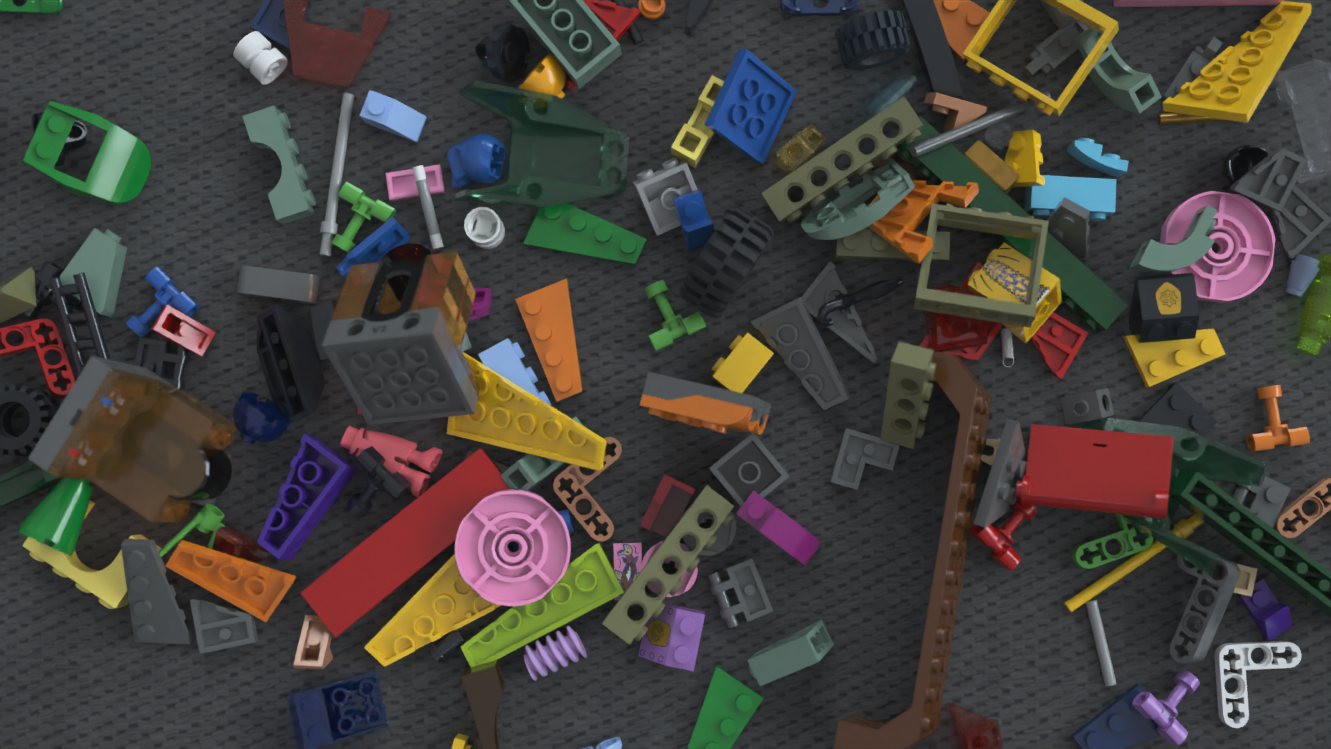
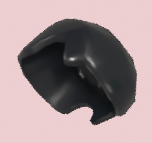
M1258 145L1236 147L1224 159L1223 169L1225 177L1231 184H1234L1265 159L1269 153L1264 147Z

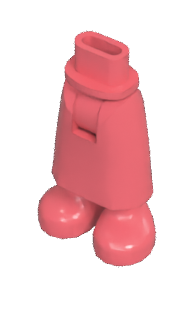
M348 426L340 442L341 447L350 450L349 454L356 457L363 450L373 446L386 459L383 465L392 474L399 472L411 484V492L416 497H419L427 490L431 476L409 468L410 464L413 463L428 472H433L437 468L443 453L437 447H432L424 452L417 451V443L378 431L366 430L365 428L356 429L352 426Z

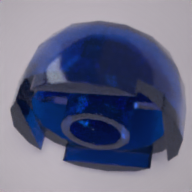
M244 391L236 401L232 416L236 429L241 433L240 437L250 444H255L256 441L268 443L280 438L291 423L288 416L282 413L270 399L267 398L266 402L257 399L259 394Z

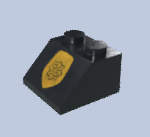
M1193 273L1136 277L1129 326L1139 343L1194 339L1200 314Z

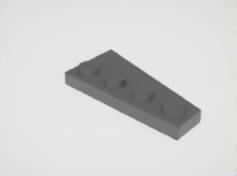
M802 297L751 321L752 325L764 335L772 349H775L784 359L787 367L793 370L799 377L802 385L823 410L851 397Z

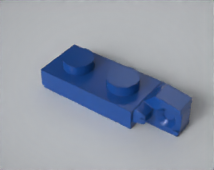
M392 217L351 250L336 268L349 282L359 273L372 272L407 243L411 237Z

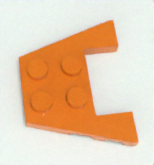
M912 180L916 187L883 218L868 227L909 258L920 263L933 248V241L931 237L913 231L930 213L932 204L943 201L966 208L979 193L978 183L967 182V186H954L953 182L943 181L940 185H927L926 181ZM877 195L871 203L880 198L879 195Z

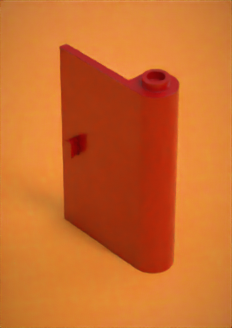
M1031 424L1026 475L1023 476L1022 481L1017 480L1016 497L1021 498V504L1167 519L1174 437Z

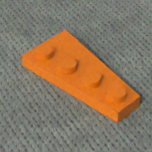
M933 0L950 49L963 62L965 59L963 52L990 12L970 0Z
M566 278L515 299L556 402L583 392L568 280Z
M181 540L165 565L167 568L264 622H267L296 578L294 575Z

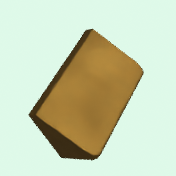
M976 141L964 153V156L1006 194L1019 178L1018 173L981 141Z

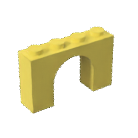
M89 501L85 518L95 505L92 501ZM141 534L129 537V539H147ZM30 537L22 545L30 551L29 555L40 562H47L53 566L52 570L54 573L64 578H71L76 582L75 586L85 593H93L99 597L98 601L103 606L109 609H116L126 606L129 602L122 549L108 567L103 570H94L80 561L76 551L69 556Z

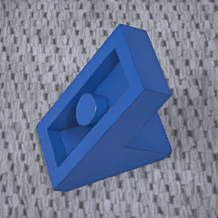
M696 190L673 198L688 251L705 246L714 233V224L708 217L702 192Z

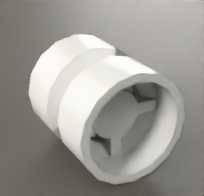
M259 31L246 35L234 50V57L246 69H250V73L262 84L273 82L285 70L288 63L287 58L275 47L271 49V43Z
M478 207L467 214L464 221V229L467 236L476 246L482 249H491L497 247L502 242L505 236V228L503 222L493 210L487 207Z

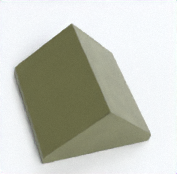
M32 267L0 282V323L37 306L35 272Z

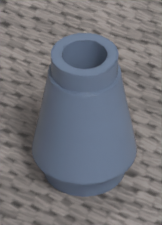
M1297 254L1295 260L1291 261L1285 292L1302 298L1320 270L1318 268L1320 261Z

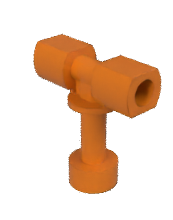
M1281 385L1256 388L1258 399L1265 400L1269 426L1263 427L1264 433L1246 435L1248 451L1274 449V445L1281 444L1284 447L1310 444V435L1307 427L1288 429L1287 424H1281L1276 398L1282 396Z

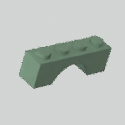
M271 106L242 116L251 143L258 148L275 151L281 161L282 172L280 180L276 187L268 193L276 220L284 225L314 215L312 206L316 205L312 191L306 189L304 180H307V174L304 166L297 162L295 155L299 154V150L294 138L290 139L287 129L291 128L286 113H281L275 106Z

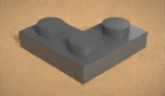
M845 428L830 482L858 490L865 463L893 471L900 445Z

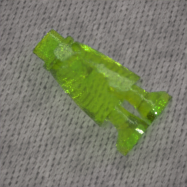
M1321 254L1319 258V267L1322 275L1320 280L1314 279L1312 281L1301 318L1300 330L1302 331L1297 333L1300 339L1296 348L1318 356L1322 345L1327 346L1328 340L1331 338V255Z

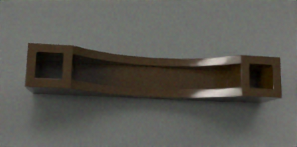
M498 660L465 669L461 676L462 679L459 680L461 693L463 696H467L470 706L467 707L471 724L475 723L478 734H475L478 749H500L497 735V713L505 690V683Z

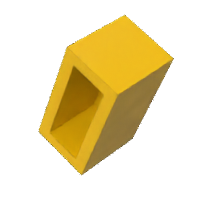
M748 332L744 337L738 335L729 346L732 350L731 354L727 359L721 356L711 369L715 372L712 379L726 390L743 393L774 354Z

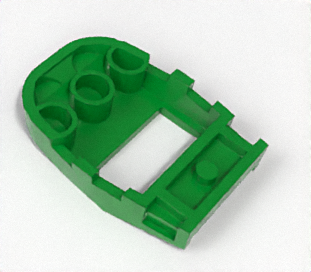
M48 101L21 163L25 166H32L43 173V177L59 184L75 195L89 197L110 205H122L132 201L141 192L150 172L151 157L146 145L140 139L97 114ZM76 118L107 131L85 182L54 169Z

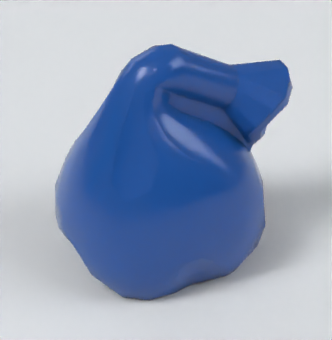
M481 133L450 148L447 153V160L452 172V187L461 189L463 185H468L471 180L477 184H489L497 181L502 175L506 154L505 147L500 140L489 134Z

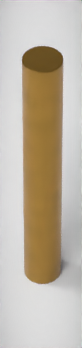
M1162 113L1157 115L1158 125L1230 121L1181 113Z

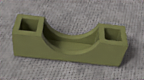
M862 229L854 234L834 239L833 260L894 259L922 264V261L920 263L915 262L871 229ZM913 231L915 233L927 236V231ZM936 231L931 264L943 265L949 260L950 232Z

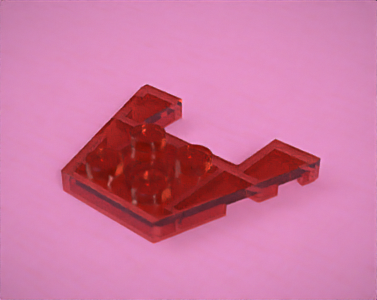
M284 0L294 77L350 88L365 63L367 56L378 41L380 34L391 19V12L366 7L362 30L359 35L304 22L309 0Z

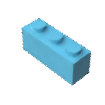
M1041 175L1045 178L1044 186L1025 187V211L1033 213L1034 218H1047L1064 197L1089 210V221H1105L1106 217L1115 213L1116 179Z

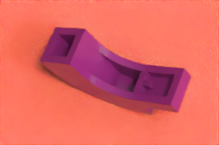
M755 491L750 494L736 513L804 566L807 565L822 545L816 537Z

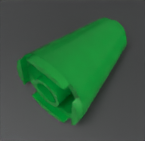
M74 473L72 477L66 475L19 525L17 532L71 556L75 551L93 491V487L89 486L91 480L77 473Z

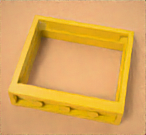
M998 0L963 52L964 58L967 61L966 66L976 73L980 74L981 71L989 74V79L1000 87L1004 85L1014 89L1012 93L1021 100L1027 101L1029 98L1036 102V107L1043 113L1051 115L1053 112L1060 116L1119 31L1118 21L1080 0H1043L1102 34L1058 100L1054 101L979 56L1017 1Z

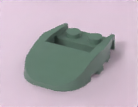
M890 157L886 159V163L877 169L869 170L861 175L862 181L852 187L847 185L839 190L840 195L832 201L828 198L813 207L801 220V226L809 237L819 240H834L849 236L883 218L916 186L908 173ZM877 192L880 198L866 206L863 202Z

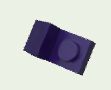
M1259 578L1255 580L1252 597L1237 594L1266 641L1269 642L1292 627L1289 606L1277 601L1264 579Z

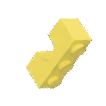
M713 75L700 95L693 115L687 124L684 123L671 146L672 156L679 160H684L694 168L697 166L715 134L704 124L724 81Z

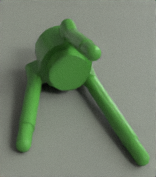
M206 503L193 520L159 551L160 556H164L195 528L203 533L213 531L207 548L213 549L220 532L225 527L221 523L225 517L223 512L216 506Z

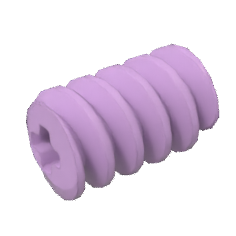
M567 626V636L565 637L560 631H556V641H553L549 635L546 636L545 646L539 640L535 641L536 650L534 651L528 645L525 646V664L534 681L538 679L537 671L543 677L548 675V667L553 672L558 671V662L563 667H567L569 665L568 657L573 662H578L579 652L583 657L587 658L585 647L578 633L570 626Z

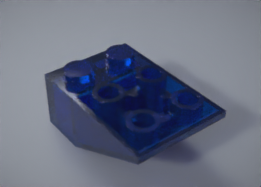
M376 670L286 694L298 749L320 748L389 726Z

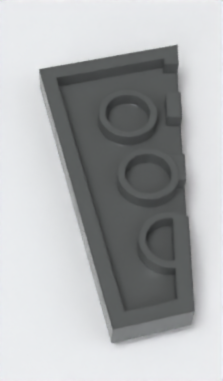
M124 539L121 549L134 642L191 645L194 640L193 633L186 627L184 622L186 616L183 609H179L175 600L176 592L173 585H169L165 576L167 570L155 541L148 539Z

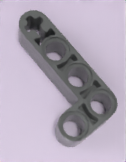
M1185 547L1178 553V565L1182 570L1199 579L1170 645L1172 658L1182 664L1199 663L1205 658L1240 577L1239 567L1233 561L1204 548ZM1195 553L1199 557V563L1196 567L1192 563V557ZM1221 565L1225 569L1223 579H1220L1218 576V569ZM1209 592H1212L1214 595V602L1211 606L1207 602V594ZM1198 618L1203 623L1201 631H1198L1196 628V620Z

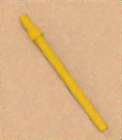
M1195 515L1187 520L1182 519L1173 525V530L1153 542L1149 548L1140 551L1064 603L1070 612H1073L1180 538L1185 539L1193 534V529L1204 522Z

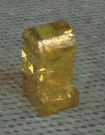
M810 124L777 151L772 161L786 175H789L814 155L827 139L813 124Z

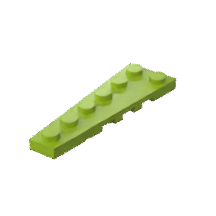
M600 543L595 544L570 563L564 576L543 598L529 604L513 606L463 644L461 649L470 667L495 661L625 593Z

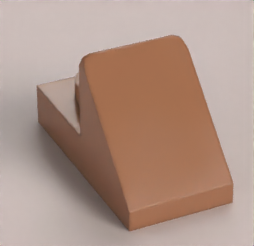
M927 92L924 104L933 106L932 111L948 115L943 132H948L970 123L986 113L987 110L986 106L937 92Z
M305 615L293 664L294 668L324 669L333 659L330 649L332 633L319 616Z

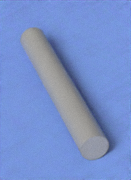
M1090 600L1086 602V607L1105 686L1116 685L1097 600Z

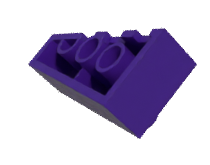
M306 433L303 434L300 441L302 444L297 456H294L290 467L292 468L286 482L282 483L278 492L280 495L276 505L271 509L257 541L258 544L281 560L293 559L358 470L357 467L317 437Z

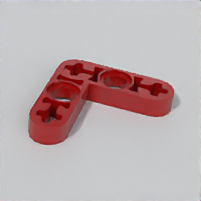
M37 319L0 328V341L3 350H0V357L34 349L50 394L58 398L67 397L75 384V378L56 324L49 319ZM40 326H44L45 330L52 331L48 335L49 343L56 342L57 345H48L42 349L40 348V346L45 345L44 337L36 334L39 332ZM13 332L19 333L23 337V343L19 346H11L6 342V336ZM50 351L57 352L61 356V362L57 365H49L45 362L44 355ZM65 368L66 371L60 372L62 381L69 382L66 385L65 391H61L60 387H54L57 382L56 373L49 375L48 372H56Z

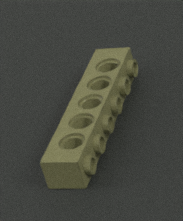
M904 96L761 194L780 222L787 220L788 223H791L803 215L801 210L808 205H811L813 208L826 200L825 194L832 189L837 192L850 183L848 179L856 173L859 176L867 173L874 167L872 163L880 157L885 160L898 151L896 146L906 141L909 144L922 135L920 130L924 126ZM891 123L899 125L900 131L896 137L887 138L884 135L887 125ZM868 139L875 142L874 151L871 154H863L860 150L862 142ZM847 155L851 158V166L847 170L841 171L837 167V161L841 156ZM820 171L826 172L827 182L823 186L817 187L813 180L815 174ZM796 187H801L804 191L803 199L799 202H793L790 197L791 191Z
M706 485L602 624L629 645L634 639L639 642L648 630L645 624L652 616L656 619L666 606L662 601L668 593L674 596L683 584L679 579L687 570L691 573L700 561L697 555L704 547L708 550L717 539L714 533L720 525L726 527L735 515L731 511L734 505ZM702 512H709L714 518L713 524L708 528H702L697 523V517ZM684 535H692L696 539L695 548L690 551L682 549L680 539ZM674 558L678 561L679 568L675 573L664 571L662 564L665 559ZM650 581H657L660 583L662 591L657 596H650L645 590V585ZM632 604L641 605L644 609V615L639 619L630 617L628 614L629 606Z

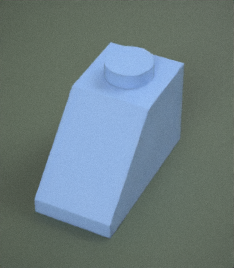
M369 90L359 115L366 124L414 142H418L427 116L405 104Z

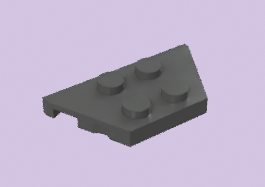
M1011 419L1006 421L973 523L975 525L986 528L1008 512L1011 504L1013 505L1017 500V480L1024 476L1027 466L1025 461L1026 452L1018 421Z

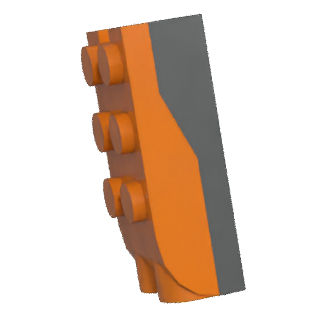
M648 372L640 402L641 406L649 408L648 414L674 422L676 420L698 428H708L723 434L727 433V429L762 434L772 405L752 395Z

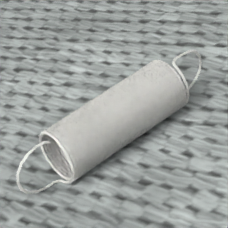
M1008 328L1001 330L1003 360L1005 357H1014L1012 332Z

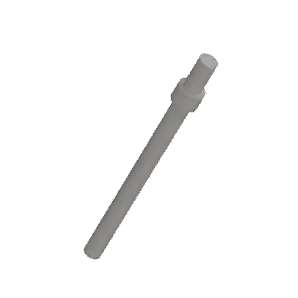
M343 93L325 220L321 222L320 228L322 241L319 255L331 257V242L338 229V224L336 223L339 203L338 194L341 189L354 95L350 93Z

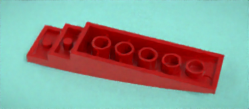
M482 448L478 449L301 592L302 596L336 638L455 543L462 520L484 497L498 491L510 490V487L501 477V471Z

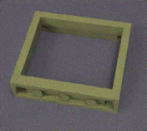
M948 203L947 206L932 204L927 237L932 238L933 247L937 225L1035 240L1025 304L926 289L933 252L932 248L922 259L914 309L1031 328L1035 318L1049 221L1034 219V216H1012L1008 212H985L975 207L968 209L958 208Z

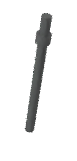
M1048 91L1042 92V94L1051 98V95ZM1029 98L1027 101L1018 99L1016 104L910 147V153L913 157H917L1018 114H1028L1035 110L1037 103Z

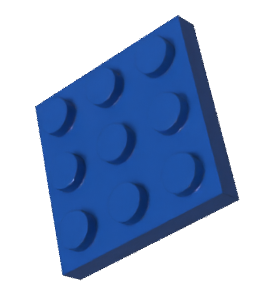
M739 49L704 125L753 162L764 164L797 90L750 51Z

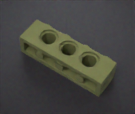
M903 342L898 343L890 365L881 432L882 441L914 449L917 438L923 439L926 423L922 422V420H926L930 404L925 403V400L929 401L933 384L928 383V381H932L936 369V363H932L934 350Z

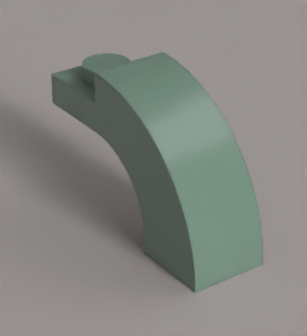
M1209 205L1197 210L1185 235L1175 245L1161 244L1152 239L1142 243L1130 269L1145 274L1159 275L1177 271L1198 261L1209 251L1215 240L1206 235L1210 234L1216 224L1214 217L1218 210Z
M577 417L573 418L574 421L582 425ZM528 454L512 465L501 477L510 489L529 491L565 462Z

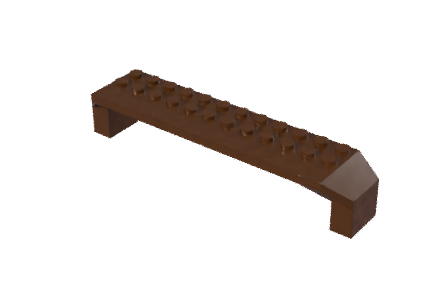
M933 352L932 363H936V369L932 381H928L933 386L943 389L959 411L960 419L912 707L889 723L855 715L838 720L834 749H910L938 730L982 462L981 456L983 455L992 401L991 395L970 369L953 354Z

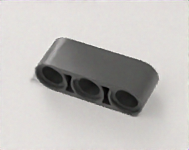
M242 265L240 266L236 293L244 296L253 295V297L275 300L280 298L282 301L305 304L308 302V304L315 305L317 304L320 276Z

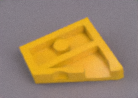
M1034 130L1013 131L1004 162L1019 175L1013 187L1044 186L1045 178L1039 173V165L1043 164V155L1040 151L1041 134Z

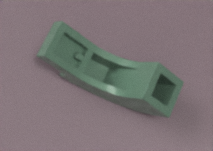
M1090 27L1074 38L1083 56V59L1080 61L1081 65L1102 36L1101 33ZM1111 42L1088 74L1105 96L1119 107L1133 113H1142L1161 98L1151 74L1138 72L1129 67L1117 54Z

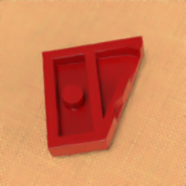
M1053 312L1030 340L1054 377L1060 380L1069 368L1088 332Z

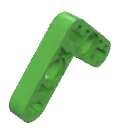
M1115 514L1120 530L1075 546L1072 551L1073 562L1078 567L1091 569L1146 550L1152 545L1154 539L1147 517L1133 516L1127 519L1123 514ZM1139 520L1141 521V525H1136L1137 531L1145 534V538L1141 539V545L1139 542L1133 541L1136 531L1134 527L1128 528L1127 523L1131 524ZM1112 538L1119 543V550L1113 555L1109 554L1105 548L1106 542ZM1083 549L1089 552L1099 550L1101 555L1090 556L1089 563L1080 559V556L1084 554Z

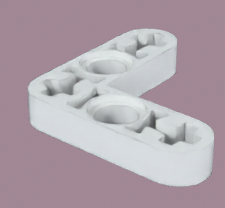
M1288 641L1225 643L1217 647L1214 658L1220 720L1232 728L1243 727L1249 719L1246 670L1295 667L1301 660L1302 654L1299 647ZM1259 647L1264 652V658L1260 663H1254L1251 659V652ZM1286 649L1292 652V656H1288L1287 661L1281 657H1273L1272 653H1282ZM1229 650L1235 654V659H1231L1230 663L1223 658L1224 655L1229 653ZM1230 664H1231V668L1237 670V673H1233V672H1225V673H1224V669L1230 670ZM1233 677L1238 682V688L1235 692L1228 693L1224 687L1225 682ZM1226 698L1239 699V702L1233 701L1232 704L1226 701ZM1233 705L1234 709L1240 712L1239 716H1235V721L1228 717V713L1233 711Z

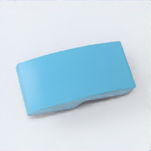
M1078 138L1068 146V153L1094 170L1120 177L1127 172L1129 161L1120 159V156L1116 154H1103L1101 156L1103 145L1095 144L1093 139Z

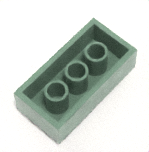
M507 0L512 10L548 53H551L578 89L622 55L620 44L583 0Z

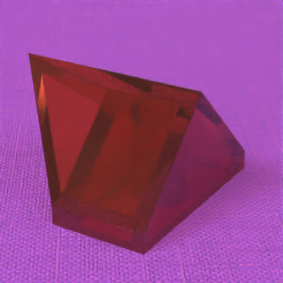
M233 526L219 527L216 531L213 550L254 563L273 556L258 544L257 540Z
M948 702L958 749H1003L998 720L991 721Z

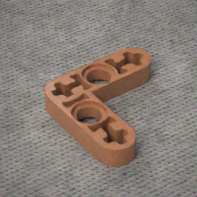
M605 437L604 439L610 445L616 444L617 447L614 449L616 455L613 457L609 454L604 457L606 464L602 469L595 470L592 475L587 476L580 471V466L571 464L554 479L553 483L555 493L589 535L597 541L608 540L614 533V524L586 490L585 486L621 456L622 446L613 437ZM562 478L565 480L571 478L573 480L571 488L575 493L579 488L583 492V494L575 497L571 504L567 500V498L571 497V494L567 490L561 492L559 489L562 485L560 482ZM580 499H588L591 502L592 509L589 514L581 515L577 512L576 504ZM596 510L601 514L596 519L601 524L607 522L609 525L606 529L608 532L606 536L602 533L599 535L595 534L594 531L597 527L593 521L589 525L585 522L586 519L595 514Z
M1324 478L1318 481L1282 510L1273 529L1285 538H1295L1328 511L1331 514V496L1327 495L1321 500L1317 497L1323 496L1328 491L1326 486H1331V478ZM1307 500L1312 501L1315 505V511L1310 516L1305 515L1302 511V505ZM1295 517L1301 519L1295 520L1290 524L1291 531L1282 529L1285 526L1283 520L1291 521Z

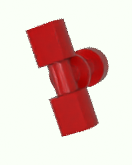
M1018 498L1013 504L1012 509L1015 512L1002 528H994L991 524L986 528L973 524L970 529V533L981 545L988 546L993 550L991 556L998 564L1010 571L1016 568L1021 561V557L1010 546L1013 542L1011 534L1024 519L1030 521L1037 513L1034 505L1021 504V498Z

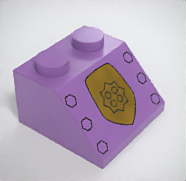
M663 603L666 606L656 619L651 616L645 624L648 630L641 639L638 656L665 666L694 671L705 611Z

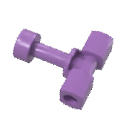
M1180 669L1173 678L1176 686L1165 701L1157 700L1149 692H1140L1132 702V705L1144 718L1153 719L1158 724L1157 731L1169 744L1180 745L1188 735V731L1175 719L1178 715L1175 707L1186 692L1193 694L1200 685V681L1196 676L1183 669Z

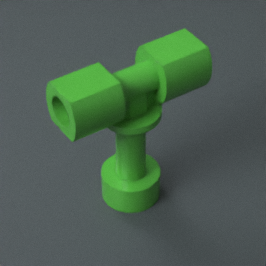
M346 181L338 196L353 205L351 210L355 214L343 235L336 234L331 243L350 253L356 246L352 240L365 219L371 221L372 217H375L385 223L394 217L397 211L379 199L374 201L368 198L363 190Z
M664 280L655 282L644 289L649 300L655 299L665 319V322L661 324L663 329L648 336L655 352L674 343L673 340L687 334V336H690L706 328L699 312L684 319L681 314L675 316L664 294L669 290Z

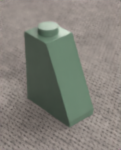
M94 228L62 272L60 279L62 285L75 283L73 275L85 272L96 312L111 317L115 310L127 247L120 243L122 238L113 231L107 229L103 232ZM79 294L73 295L80 300Z
M822 619L756 652L747 660L749 671L752 677L757 679L760 686L813 665L826 655L834 646V643Z

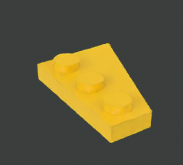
M1214 329L1197 330L1194 339L1139 343L1135 335L1123 337L1146 388L1225 355V351Z

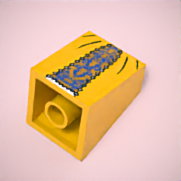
M1003 243L999 249H994L989 254L986 264L980 270L974 271L968 280L970 295L1025 304L1032 260L1006 243ZM1042 267L1035 318L1031 328L1002 323L1024 343L1030 340L1062 303L1060 279Z

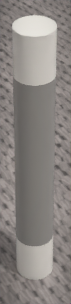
M423 165L413 167L432 248L444 247Z

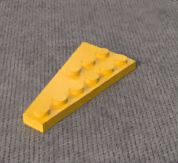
M1282 1L1260 20V25L1255 30L1244 33L1241 36V41L1236 46H1229L1200 70L1198 78L1192 83L1186 82L1181 86L1179 94L1174 98L1168 97L1162 102L1163 111L1248 123L1312 13L1311 4Z
M463 351L457 352L478 395L474 414L448 417L447 434L594 470L603 468L607 440Z
M454 554L364 648L385 667L411 654L416 649L436 641L443 635L490 613L501 605L485 600L462 578Z

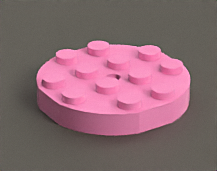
M1208 191L1189 198L1168 215L1161 228L1160 243L1175 245L1180 242L1197 210L1206 205L1218 210L1214 217L1216 224L1210 234L1206 236L1215 240L1214 243L1218 245L1219 251L1215 253L1210 248L1195 263L1165 275L1193 273L1198 300L1225 303L1252 293L1266 280L1273 267L1275 235L1264 212L1251 200L1239 194Z
M518 489L502 490L484 497L464 517L458 528L455 540V558L462 578L485 600L504 606L525 605L543 598L564 576L571 554L570 535L562 515L542 496ZM511 541L519 544V549L516 552H511L508 549V544Z

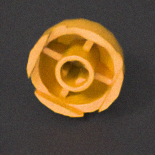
M549 53L530 72L524 83L517 87L513 95L520 102L534 109L544 108L550 103L556 106L565 96L562 89L566 84V73L559 62Z

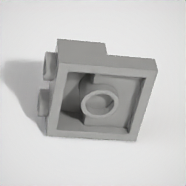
M677 158L669 159L662 163L663 169L654 173L652 169L645 170L637 174L638 180L633 182L641 204L657 236L680 226L673 198L698 190L687 162L684 160L678 161Z

